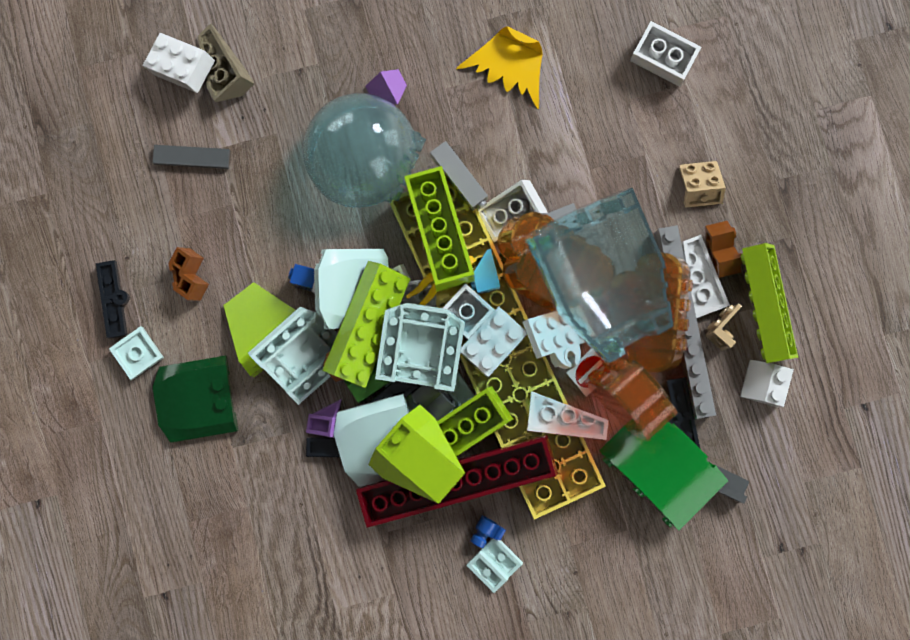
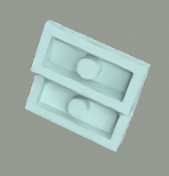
M492 538L466 566L495 593L522 566L523 562L501 540Z

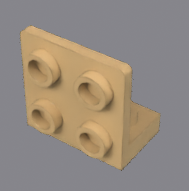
M717 161L680 165V172L685 186V208L723 204L726 187Z
M731 304L729 307L724 308L719 314L721 318L713 321L706 328L708 332L705 336L721 351L732 348L736 343L733 340L734 336L727 330L723 331L722 328L742 307L740 304L734 306Z

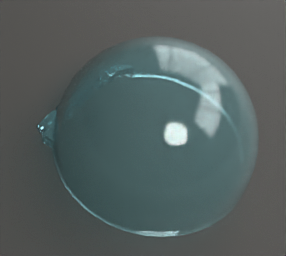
M352 93L331 100L313 116L304 136L303 159L311 181L327 199L346 207H368L383 201L389 203L392 200L399 201L404 190L400 185H406L404 176L411 174V169L414 168L419 157L416 151L421 152L426 139L421 137L420 132L413 130L409 120L393 103L368 93Z

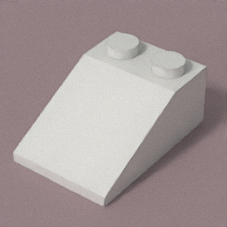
M520 180L478 210L493 242H497L535 222L538 217L548 213L530 180Z

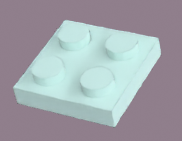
M141 326L109 348L130 380H134L164 358Z

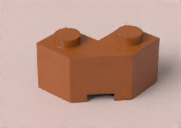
M728 221L705 226L707 248H711L713 256L711 260L719 278L741 273V264H743L741 253H738L734 247L736 230L730 226Z
M177 247L168 263L169 270L173 273V290L186 300L201 301L209 286L207 282L196 275L204 258L190 248Z

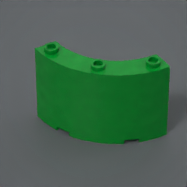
M649 402L599 450L604 456L602 458L603 462L609 467L613 465L635 486L633 490L641 498L645 496L663 515L662 521L670 528L674 526L678 531L728 482V479L718 467L707 460L708 456L674 423H669L665 415Z

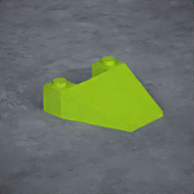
M253 282L223 306L238 361L250 376L255 377L264 369L249 356L248 352L296 310Z

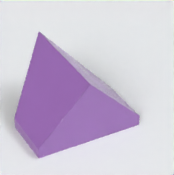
M399 69L380 72L365 87L374 103L398 105L407 85Z
M342 399L313 414H309L306 433L334 437L336 417L340 411Z

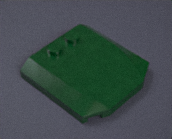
M226 355L159 367L153 384L157 422L170 443L239 431L236 412H234L229 381L230 371Z

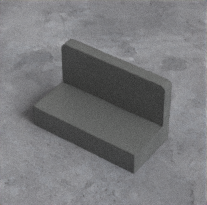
M718 467L728 479V482L718 492L744 504L747 499L744 493L749 481Z

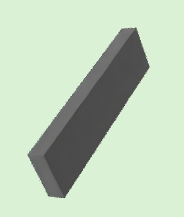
M154 145V165L229 169V149Z

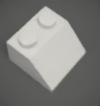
M750 360L740 397L774 407H784L794 369Z

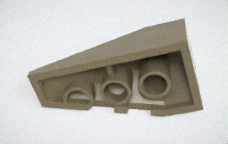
M209 24L198 35L200 49L205 50L215 60L207 75V89L215 102L241 97L254 85V82L215 27Z

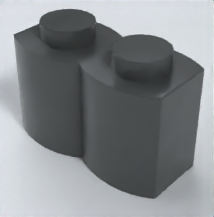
M419 385L411 394L413 402L418 406H423L437 421L446 416L456 405V401L448 392L434 389L431 386Z

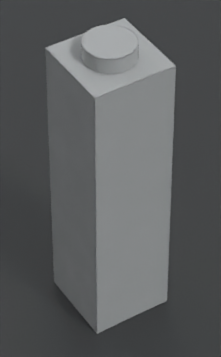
M446 141L430 152L433 161L438 167H443L446 178L472 211L476 208L480 210L487 204L488 195Z

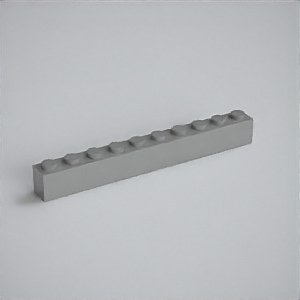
M678 225L659 228L655 232L683 376L687 379L694 419L716 416Z

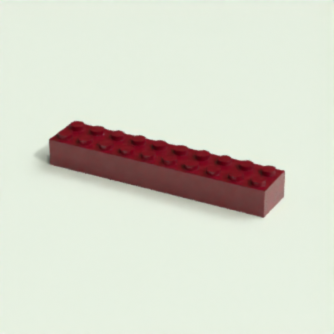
M544 435L458 459L465 474L440 503L429 500L388 480L356 489L366 528L557 476L558 470L548 436Z

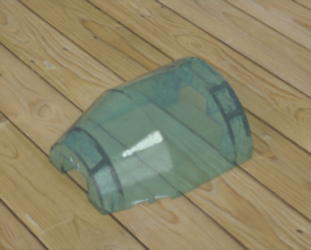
M632 187L569 212L534 230L524 238L558 315L604 362L611 363L626 354L624 348L640 338L659 335L673 327L670 301H667L666 295L668 282H665L663 269L666 268L665 261Z

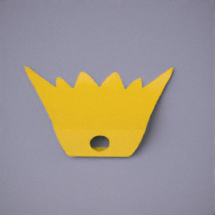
M508 26L502 28L489 42L456 68L463 69L479 65L476 70L477 73L489 68L487 82H494L503 76L506 92L510 91L518 82L520 93L523 95L527 88L533 103L539 109L542 47L539 41Z

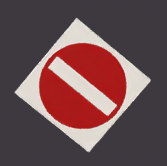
M593 346L580 359L579 363L571 367L566 373L587 397L614 370L596 347Z

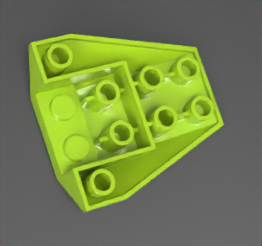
M421 405L399 420L375 448L368 464L383 479L436 503H440L465 474L437 420Z

